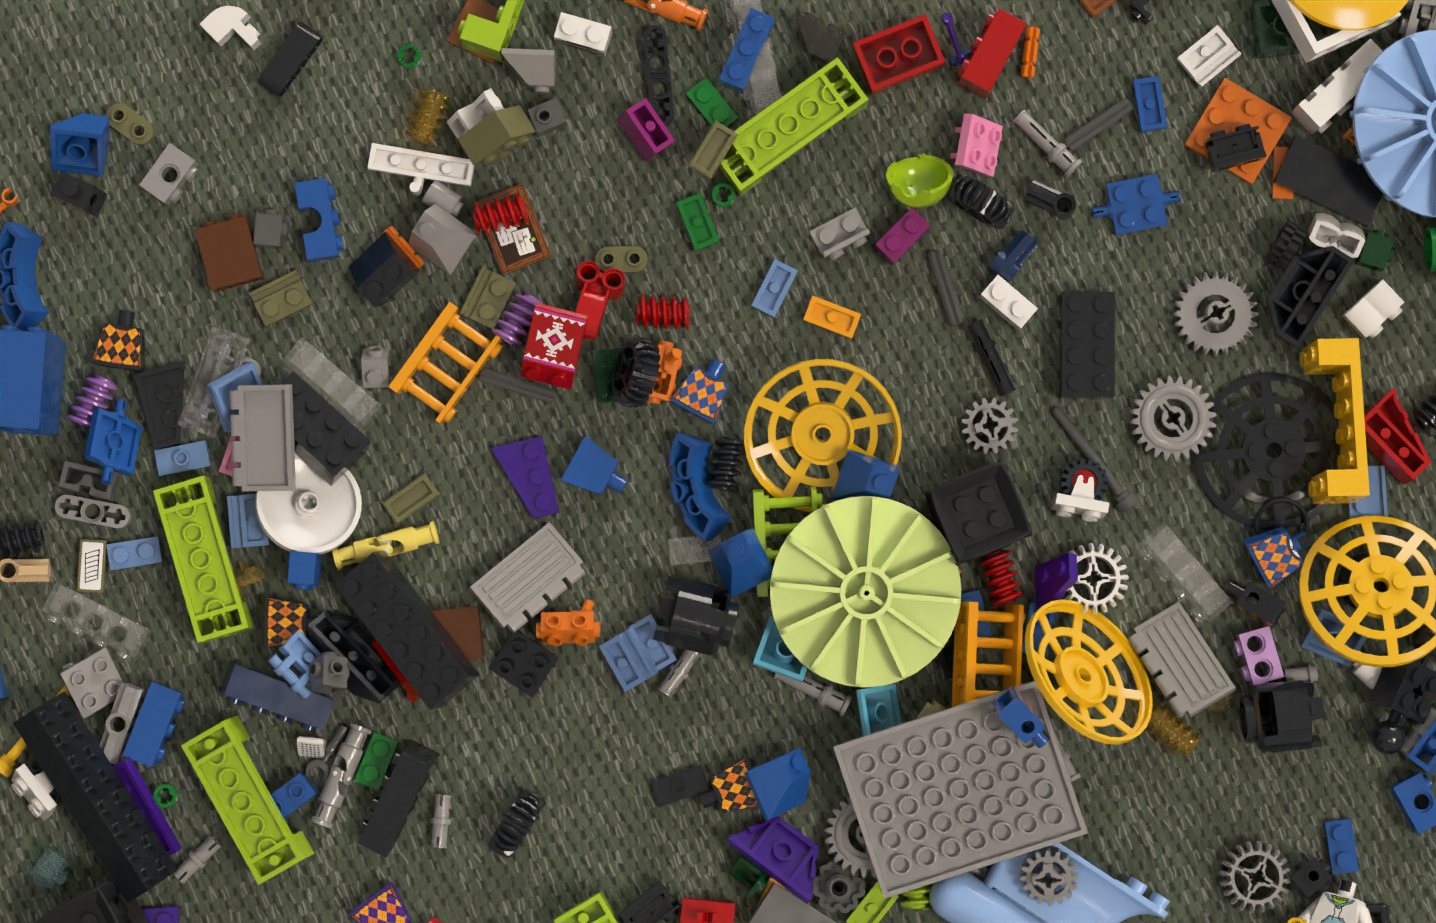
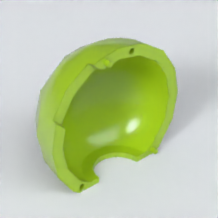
M923 153L918 154V157L905 158L897 163L894 161L887 168L886 180L891 193L899 202L912 208H927L937 204L950 191L954 172L951 166L943 159Z

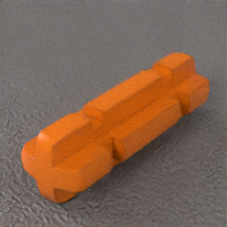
M1027 27L1025 31L1026 41L1024 42L1023 65L1020 71V76L1024 78H1033L1035 75L1034 64H1036L1037 40L1040 35V29L1037 27Z
M393 226L388 227L384 232H388L420 269L424 261L418 254L415 255V251L402 236H398L399 233Z

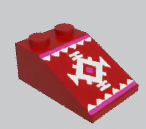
M536 302L520 377L571 390L579 366L587 315Z

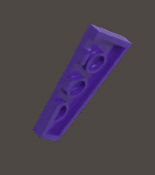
M128 757L112 765L168 854L172 855L182 849L132 759Z

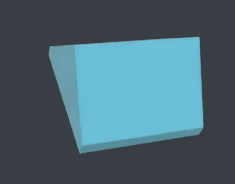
M770 616L753 665L803 682L807 667L789 650L777 629L774 617Z
M896 684L855 690L862 736L902 724Z

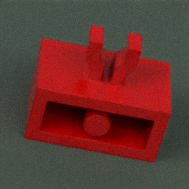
M683 897L680 923H734L735 902Z

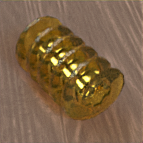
M420 90L419 94L425 100L416 101V105L421 109H415L412 113L418 119L409 120V124L414 129H407L405 133L411 140L435 148L436 146L430 142V139H438L439 136L433 130L442 129L443 126L437 122V119L446 118L440 110L449 109L444 100H452V98L434 90Z
M1165 704L1161 707L1158 705L1151 713L1148 725L1151 724L1152 727L1149 733L1153 734L1159 731L1160 734L1157 740L1161 741L1167 738L1168 741L1165 747L1169 748L1175 745L1173 754L1177 755L1183 752V760L1200 741L1201 734L1197 732L1191 735L1193 726L1189 725L1183 728L1185 719L1181 718L1175 721L1177 717L1175 711L1167 714L1169 705Z

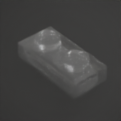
M721 534L707 541H704L699 536L668 539L671 565L711 562L712 559L708 550L721 543Z

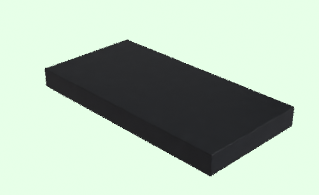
M1297 134L1294 135L1273 183L1365 227L1369 226L1383 195V192L1374 184L1363 166Z

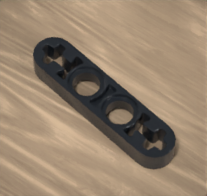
M652 25L643 34L649 103L655 112L659 113V103L653 105V100L664 101L669 99V103L664 102L665 112H670V116H666V121H662L665 126H668L674 119L667 37L662 27ZM653 31H657V34L662 36V39H658V48H664V52L654 51L648 53V49L653 50V42L648 40L647 37L652 36ZM652 58H663L665 66L661 70L652 69L650 67ZM658 82L666 84L668 88L666 94L663 96L655 95L652 91L654 84Z

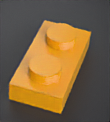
M812 295L803 321L852 339L861 314Z

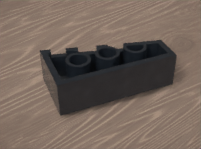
M414 740L402 752L397 751L391 763L395 768L391 775L386 774L380 788L384 789L380 798L375 797L369 808V811L373 813L369 821L366 819L363 821L358 831V834L362 835L358 844L384 857L389 855L407 821V815L411 813L418 799V792L422 790L430 776L428 771L437 762L440 753Z

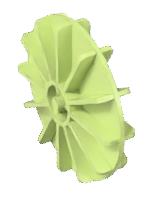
M874 496L849 497L826 504L805 517L787 536L778 552L772 569L770 581L771 609L775 624L784 643L792 654L811 671L832 682L847 686H884L901 681L917 673L929 664L945 646L955 627L961 603L960 574L958 566H956L954 554L946 539L922 514L909 506L887 498Z

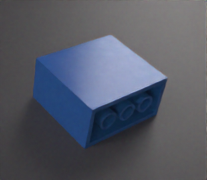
M1 325L0 431L16 434L59 436L66 342L60 340L59 336L54 335V333L44 330V328L28 327L27 331H23V329H18L17 326Z

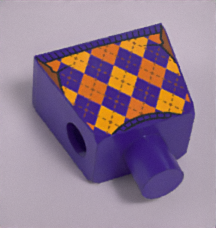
M393 882L349 913L358 923H408L412 920Z

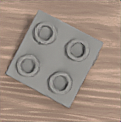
M106 647L75 665L73 663L64 665V671L60 673L83 719L115 701L120 685L123 682Z

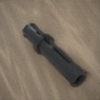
M981 319L968 325L967 328L970 330L977 345L975 349L977 353H981L1000 393V397L1015 391L1016 388H1014L994 346L996 342L991 340L983 320Z

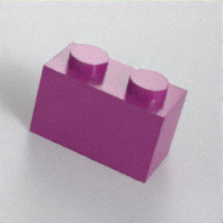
M646 98L627 109L616 119L645 162H648L675 142V139Z
M911 208L875 244L874 248L893 266L930 229L931 225L914 208Z

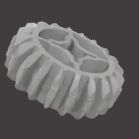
M1256 841L1254 849L1251 842H1245V851L1240 845L1235 846L1238 855L1229 851L1227 855L1232 861L1222 860L1221 862L1222 865L1228 867V870L1219 871V875L1227 876V880L1219 882L1220 886H1229V888L1223 891L1224 896H1229L1233 893L1229 902L1235 904L1240 900L1238 904V909L1243 910L1248 904V911L1250 913H1254L1256 905L1259 912H1265V903L1270 909L1275 908L1272 899L1274 898L1281 903L1283 899L1278 893L1281 891L1287 894L1289 891L1282 887V884L1291 883V879L1283 878V874L1291 872L1290 868H1281L1287 862L1286 858L1277 860L1281 852L1276 849L1270 854L1272 849L1270 844H1266L1262 850V843L1260 841ZM1260 855L1258 861H1255L1254 865L1250 868H1244L1239 865L1243 859L1249 856ZM1267 859L1274 867L1275 882L1267 878L1265 874ZM1258 870L1260 872L1258 875H1260L1261 879L1265 880L1266 883L1262 881H1254L1252 884L1250 882L1252 879L1249 878V875L1245 874L1244 871L1249 873H1256ZM1235 872L1245 879L1243 894L1236 887L1234 880ZM1260 886H1266L1271 889L1268 894L1261 898L1250 899L1252 893H1255L1256 889Z

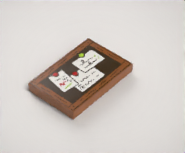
M523 183L476 201L481 209H483L485 200L489 202L491 207L494 205L495 198H498L501 204H504L505 196H508L511 202H514L516 193L525 201L530 225H527L521 219L520 227H516L514 222L511 221L510 229L507 230L503 223H501L499 232H496L493 226H491L490 233L487 234L503 276L552 257Z

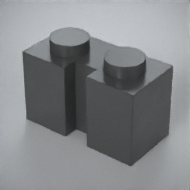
M65 461L58 487L62 491L82 496L84 490H89L92 498L114 503L120 477L117 473L113 472L112 484L105 485L100 482L103 473L102 469Z

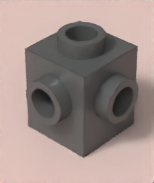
M324 652L321 656L312 660L309 667L311 691L335 695L347 689V680L349 678L348 658L340 657L335 652Z

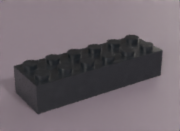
M385 551L370 554L335 585L430 710L442 708L480 675Z

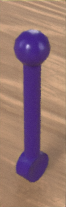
M946 13L943 15L942 21L948 27L957 54L956 62L963 64L966 57L961 53L951 23L953 16L950 13Z

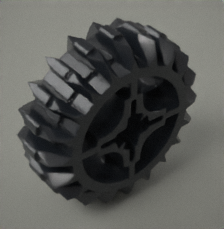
M957 174L954 180L952 179L950 191L946 194L949 201L953 202L954 205L995 229H1003L1012 218L1015 210L1013 205L1001 194L986 184L962 174Z
M633 336L628 338L626 343L622 344L617 358L614 359L615 363L610 377L612 380L610 384V389H612L611 396L614 398V401L630 408H637L648 401L649 395L653 393V387L656 385L660 368V351L655 342L644 337Z
M527 789L523 790L496 829L489 842V847L500 856L505 858L512 857L545 805L544 800L535 792Z

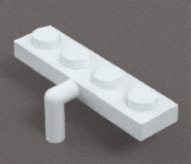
M372 143L367 169L413 177L414 180L409 188L415 196H419L423 190L424 179L471 187L475 165L472 164L470 159Z

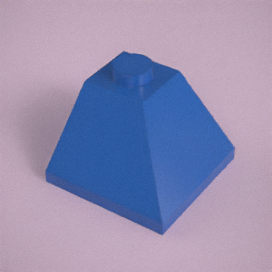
M83 113L51 125L52 170L103 177L110 137L109 117Z
M848 449L831 499L841 500L858 496L890 499L899 474L898 465Z
M754 528L743 531L708 550L725 588L731 594V598L771 579L773 568Z
M800 748L778 756L744 773L765 821L806 802L810 769Z

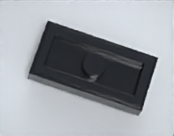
M701 765L651 782L659 807L709 790Z

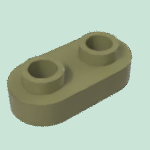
M117 103L108 109L106 116L109 117V125L131 142L144 146L153 140L155 132L152 124L130 107ZM123 112V118L116 120V113ZM139 127L144 128V133L141 136L136 135V130Z
M611 246L600 249L596 254L595 261L602 272L616 268L623 273H639L647 266L648 257L646 252L638 246ZM606 255H611L614 258L611 264H606L603 261ZM638 255L640 260L638 263L633 264L630 262V257Z

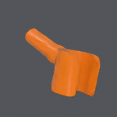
M10 188L2 192L0 214L8 206L12 207L18 202L17 195L11 201L5 199L11 192Z

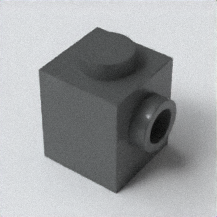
M557 98L528 109L530 115L528 119L536 130L538 137L567 126Z
M265 209L263 214L256 213L253 244L259 248L283 249V238H288L289 222H285V218L279 215L277 210Z

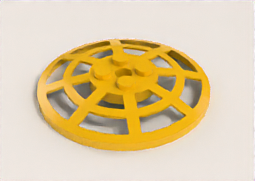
M833 359L802 361L788 366L775 374L761 387L754 397L744 426L746 457L759 483L775 498L793 497L800 482L815 487L832 486L834 490L839 476L837 462L846 456L848 449L876 458L873 455L878 441L877 425L893 423V447L888 462L897 465L902 441L900 417L895 403L887 390L875 377L863 369L850 363ZM833 366L853 372L846 385L831 380L813 381L809 367ZM799 370L803 384L787 392L779 402L765 397L768 390L780 379ZM863 378L880 393L888 406L889 412L874 415L868 402L860 393L855 391ZM816 388H831L839 390L841 393L834 404L820 402ZM806 391L809 401L808 406L799 413L786 407V404L791 399ZM850 397L862 407L866 414L865 417L851 420L848 413L843 409ZM758 406L772 412L768 425L769 442L753 447L752 426ZM779 416L792 421L791 436L776 440V425ZM825 427L831 434L829 438L821 440L816 437V430ZM870 427V440L865 451L853 443L854 430ZM794 446L796 452L802 457L796 469L792 468L785 461L780 450ZM772 453L779 467L791 477L784 491L778 488L766 476L758 463V457ZM811 463L827 465L830 478H813L806 476L805 473ZM793 507L797 510L812 513L811 507Z
M1385 516L1352 518L1333 526L1323 533L1306 555L1299 577L1300 604L1304 617L1312 631L1333 652L1361 665L1395 667L1409 664L1430 653L1436 648V635L1421 647L1404 654H1399L1397 638L1411 634L1420 628L1423 623L1436 634V620L1430 615L1436 601V575H1434L1425 557L1417 550V547L1425 540L1436 551V541L1423 530L1408 522ZM1372 522L1393 524L1411 531L1414 535L1408 542L1392 536L1375 535ZM1355 524H1361L1364 536L1348 542L1338 551L1324 544L1340 530ZM1378 542L1389 543L1402 548V550L1395 559L1381 555ZM1367 544L1370 557L1358 563L1345 554L1355 547ZM1318 552L1331 559L1325 574V588L1309 592V571L1313 559ZM1411 555L1420 563L1426 574L1425 576H1411L1408 569L1404 566ZM1338 564L1352 571L1348 584L1333 586L1334 573ZM1382 581L1387 585L1388 590L1386 592H1378L1374 588V583ZM1428 586L1429 588L1428 600L1424 609L1411 600L1414 587ZM1350 596L1351 601L1357 608L1351 617H1348L1341 609L1336 597ZM1327 599L1334 615L1345 625L1336 638L1320 623L1311 602ZM1404 609L1416 617V620L1409 625L1395 629L1394 616L1401 613ZM1366 615L1383 619L1384 631L1363 627L1360 625V622ZM1353 632L1371 639L1386 640L1388 656L1365 654L1351 649L1344 644Z
M1061 599L1043 605L1031 616L1027 624L1025 651L1032 676L1048 704L1070 727L1094 741L1118 745L1127 743L1140 735L1147 727L1151 718L1153 707L1152 691L1145 667L1129 640L1118 627L1098 611L1097 614H1092V608L1088 606L1087 612L1082 613L1083 603L1077 604L1073 600ZM1053 612L1073 614L1072 628L1059 627L1051 630L1046 614ZM1083 619L1100 629L1114 645L1104 651L1092 638L1082 633ZM1039 620L1045 635L1042 637L1037 653L1033 647V633L1035 623ZM1055 637H1071V647L1062 650ZM1081 642L1092 649L1098 657L1095 658L1091 653L1081 648ZM1048 643L1056 655L1054 663L1045 659V650ZM1120 653L1133 674L1137 690L1125 689L1120 674L1112 661ZM1104 665L1112 677L1114 686L1109 685L1108 677L1103 668ZM1046 670L1054 674L1059 685L1057 690L1052 686ZM1108 695L1116 697L1113 713L1102 703ZM1067 696L1077 704L1079 713L1071 709L1062 699ZM1125 699L1139 701L1138 718L1133 728H1130L1119 719L1124 711ZM1095 707L1105 719H1090L1087 708ZM1113 724L1125 735L1122 737L1106 736L1097 733L1094 727H1105Z

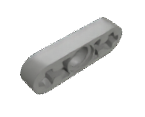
M62 495L55 502L56 513L66 519L122 529L130 524L132 518L130 510L118 504L72 495ZM70 499V504L80 506V501H84L80 510L81 517H77L79 512L69 510L68 514H65V509L61 508V504L66 503ZM96 504L100 508V515L96 519H90L86 514L88 506ZM105 506L110 507L107 512L118 513L119 509H121L122 514L126 515L125 520H120L119 524H116V519L106 517L107 522H103L106 515Z

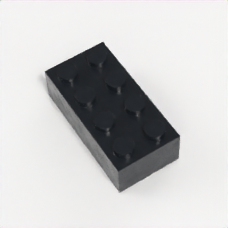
M1062 291L1060 293L1059 398L1112 399L1115 397V292Z
M293 371L280 384H292L295 454L332 486L367 452L371 441Z

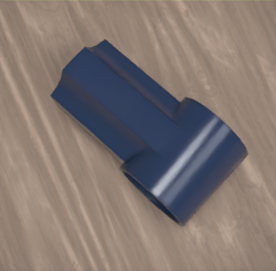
M1021 230L1004 251L1002 250L987 268L996 276L999 275L1009 283L1022 268V263L1034 252L1039 244L1028 233Z

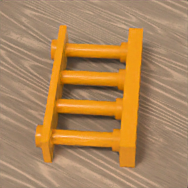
M451 302L447 304L388 386L397 394H400L402 391L405 393L407 391L438 412L439 416L436 418V421L441 425L444 421L449 423L457 412L454 407L489 358L495 359L503 347L500 345L502 339L496 335L491 342L460 320L458 315L460 309ZM448 327L451 329L454 327L485 349L477 363L444 340L445 337L442 334ZM432 348L441 350L470 371L462 384L429 362L430 358L427 355ZM417 369L419 371L424 370L455 392L446 405L414 383L412 376Z
M978 602L960 603L954 633L952 707L1000 692L976 690V674L1003 675L1002 691L1009 689L1012 685L1014 687L1021 685L1022 638L1025 621L1024 605L1005 604V612L979 611ZM978 621L1005 622L1004 638L978 637ZM977 648L1004 649L1003 665L976 663Z

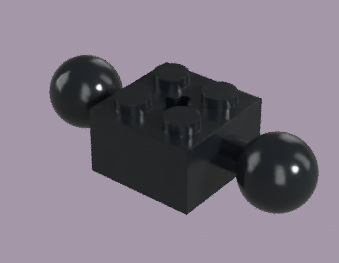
M1425 624L1415 630L1412 635L1414 649L1421 647L1436 635ZM1436 648L1423 658L1409 664L1382 668L1369 698L1371 702L1391 711L1388 719L1378 723L1371 732L1372 745L1380 753L1394 754L1403 747L1405 733L1401 725L1404 718L1421 724L1425 723L1436 697V671L1426 667L1430 657L1436 656Z

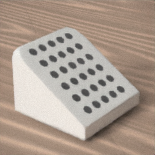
M299 736L297 738L298 755L323 758L326 749L325 738Z

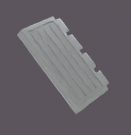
M292 384L239 385L238 390L229 391L230 410H239V414L230 415L231 436H240V440L231 441L232 462H241V467H232L233 486H242V491L296 490Z
M549 522L470 586L469 590L502 629L507 626L511 632L515 633L528 622L523 614L524 611L530 618H533L548 605L542 597L543 595L552 602L568 589L562 581L563 579L572 586L585 575L584 570L580 566L583 561Z
M1180 602L1175 603L1135 627V634L1128 638L1138 655L1148 651L1140 659L1151 676L1162 673L1155 679V682L1164 696L1168 698L1176 694L1175 697L1169 700V704L1178 717H1182L1187 713L1192 717L1236 690L1234 684Z

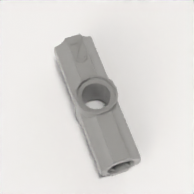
M122 682L111 714L106 720V728L99 745L112 764H116L120 760L144 691L139 686ZM115 717L124 719L126 724L124 730H119L115 727Z

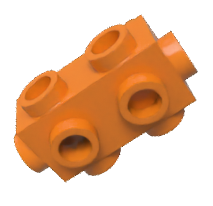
M659 340L658 344H656L661 357L658 370L659 376L656 379L655 388L653 387V393L649 395L647 403L660 405V401L670 402L676 390V375L682 364V350L673 348V343Z
M586 599L580 611L541 612V623H536V638H542L543 644L553 646L567 643L585 646L589 643H595L596 637H600V621L595 622L594 611H592L595 605L594 602Z

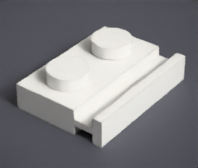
M1217 25L1176 60L1201 88L1241 56V52L1234 47L1231 40Z

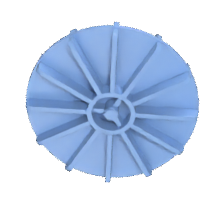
M1427 30L1414 33L1394 42L1382 51L1372 64L1365 69L1355 97L1354 109L1350 111V118H1353L1354 139L1360 157L1357 159L1358 164H1363L1374 184L1385 194L1384 198L1395 202L1410 212L1427 218H1436V30Z

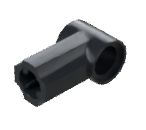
M1033 179L1024 198L1025 201L1054 214L1059 219H1069L1075 213L1076 200L1072 195L1062 193ZM1061 200L1070 202L1071 210L1065 213L1059 211L1057 208L1058 202Z

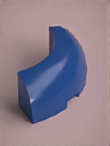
M5 222L0 233V297L2 301L0 309L10 326H17L18 329L27 331L28 327H35L49 313L39 297L35 281L36 256L43 238L28 227L18 223Z
M676 433L669 459V466H672L673 481L670 483L674 502L679 504L685 516L683 519L697 536L707 541L721 533L732 517L720 506L712 489L706 485L707 481H709L708 461L713 445L692 435Z

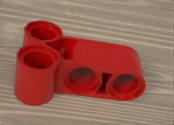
M584 261L577 268L576 285L582 293L575 313L587 315L584 338L595 341L608 301L619 299L624 293L625 276L621 270L616 268L600 273V268L596 263ZM584 274H590L594 278L587 280L584 279L582 276ZM613 281L618 283L619 285L617 287H611L607 283Z

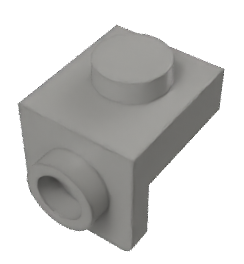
M370 346L363 349L361 357L363 388H381L390 385L389 348Z

